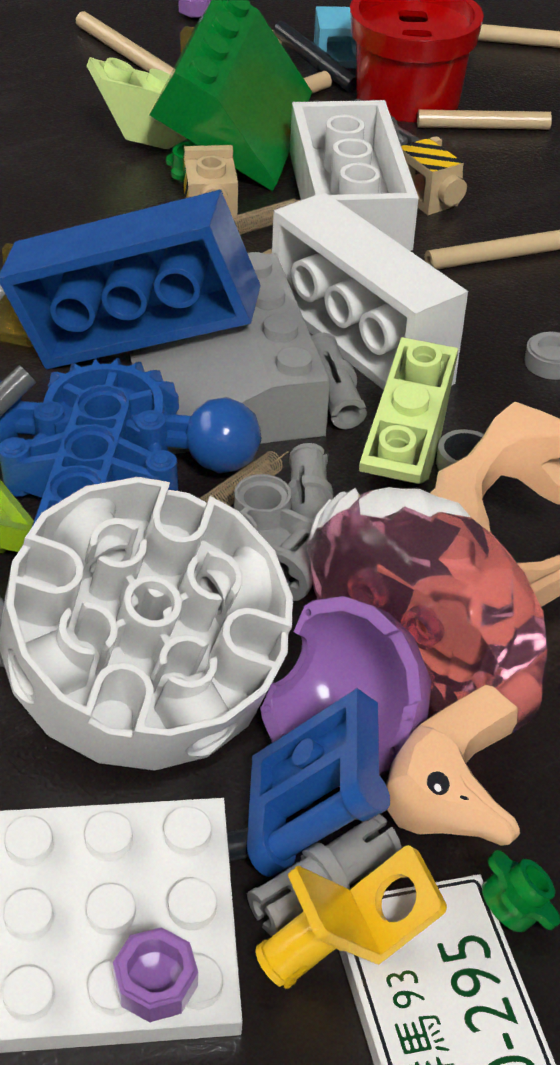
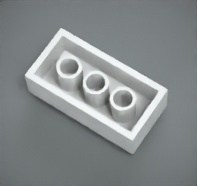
M385 100L292 102L290 157L301 200L326 192L406 249L412 251L419 197Z
M326 192L274 210L272 253L277 254L311 334L315 335L325 332L334 336L342 358L383 390L401 337L458 348V356L452 385L455 384L468 296L466 289Z

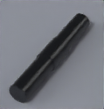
M279 21L275 25L273 32L276 37L298 53L301 58L321 72L327 71L331 79L349 93L357 88V76L334 60L327 52L312 41H309L286 22Z

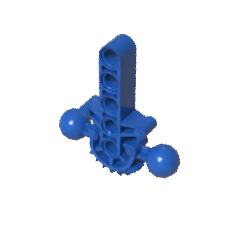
M116 358L111 364H100L94 359L92 365L84 367L71 363L70 371L66 374L51 372L48 384L49 389L43 403L26 402L20 398L0 417V465L3 483L16 497L32 494L42 498L33 525L42 512L89 485L142 477L170 482L168 490L179 491L177 458L168 451V447L188 449L191 457L202 467L223 474L238 471L249 464L258 452L262 439L261 428L256 414L243 403L228 397L211 399L196 408L191 416L177 415L179 396L175 391L173 382L163 381L160 370L145 372L141 362L125 366L122 365L119 358ZM20 434L36 435L33 439L26 440L18 437Z

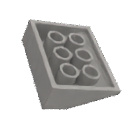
M248 253L261 285L251 324L127 351L130 365L141 362L145 372L160 370L163 381L174 383L175 391L179 396L177 415L191 416L195 409L207 400L228 397L243 403L256 414L261 428L262 439L260 444L326 436L330 379L276 253ZM168 447V451L173 454L189 452L188 449Z

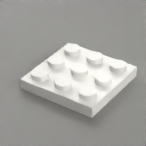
M224 798L0 811V1053L241 1035L242 1011ZM162 927L190 942L199 972L198 987L182 1014L148 1022L121 1007L113 977V961L130 935Z

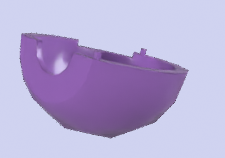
M344 596L311 601L304 606L294 630L302 638V650L299 659L287 676L271 684L263 705L260 707L262 720L273 743L358 688L378 702L379 776L381 777L390 770L394 758L414 729L428 718L431 678L414 636L390 613Z

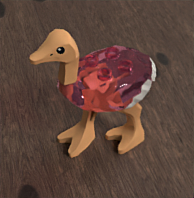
M518 402L510 404L493 419L482 439L468 456L438 472L435 489L430 493L421 489L391 487L362 493L361 496L356 488L348 493L345 491L340 492L334 499H329L318 512L312 523L309 540L306 542V549L311 563L312 582L318 600L344 596L390 613L414 636L431 678L429 707L438 713L414 729L394 758L386 783L390 794V806L387 811L398 827L416 834L444 833L475 836L500 846L510 845L519 836V825L510 813L496 803L474 777L466 763L475 753L510 735L534 719L541 706L548 676L544 613L541 607L560 596V555L541 562L516 563L505 547L490 532L489 519L482 500L485 492L503 475L519 479L540 496L560 505V419Z

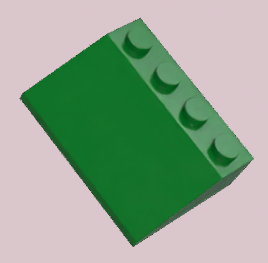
M211 0L195 26L149 115L198 146L232 145L235 169L273 191L290 151L292 102H309L312 90L257 8L252 6L248 0Z

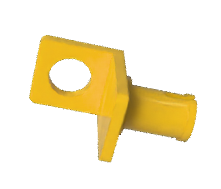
M409 845L401 848L350 890L301 866H296L288 873V878L303 912L271 938L257 945L255 953L261 968L269 979L277 986L281 987L283 985L285 989H289L297 982L299 977L335 949L347 951L377 965L381 964L444 915L447 910V904L421 854L417 849ZM408 877L414 883L416 889V902L412 911L404 919L398 922H389L382 911V897L386 888L393 881Z

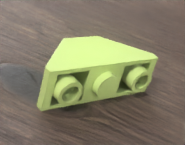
M89 57L87 68L126 140L169 149L187 139L149 115L170 74L159 69H150L149 73L133 69L131 65L117 58H107L106 61Z
M401 337L360 460V472L418 484L429 479L443 430L458 348Z

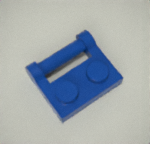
M356 688L252 756L247 852L251 863L262 875L267 877L276 876L294 864L296 854L355 819L363 822L369 821L389 808L390 794L385 782L379 776L377 701ZM340 786L339 792L286 824V818L301 809L307 808L314 801Z

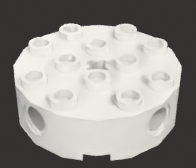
M134 477L85 486L41 513L26 535L22 548L12 561L0 629V652L12 692L49 737L97 763L159 770L209 757L249 726L288 653V633L292 628L293 596L275 550L238 510L211 496L206 503L190 493L168 490L170 482Z

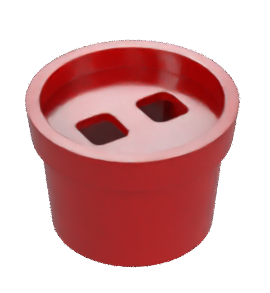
M352 0L350 4L351 34L356 42L357 99L363 101L385 100L390 115L396 121L417 122L418 110H456L460 103L469 55L478 43L484 14L481 7L474 0Z

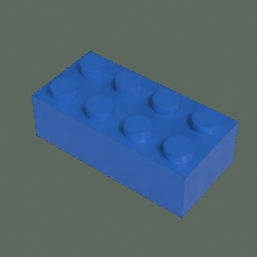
M221 189L15 241L0 271V285L45 369L251 324L261 287Z

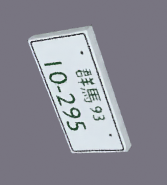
M481 874L435 882L447 904L445 914L381 964L377 965L347 951L339 950L374 1065H556L500 922L489 909L484 899ZM415 886L385 891L382 897V911L389 922H398L412 911L416 902Z

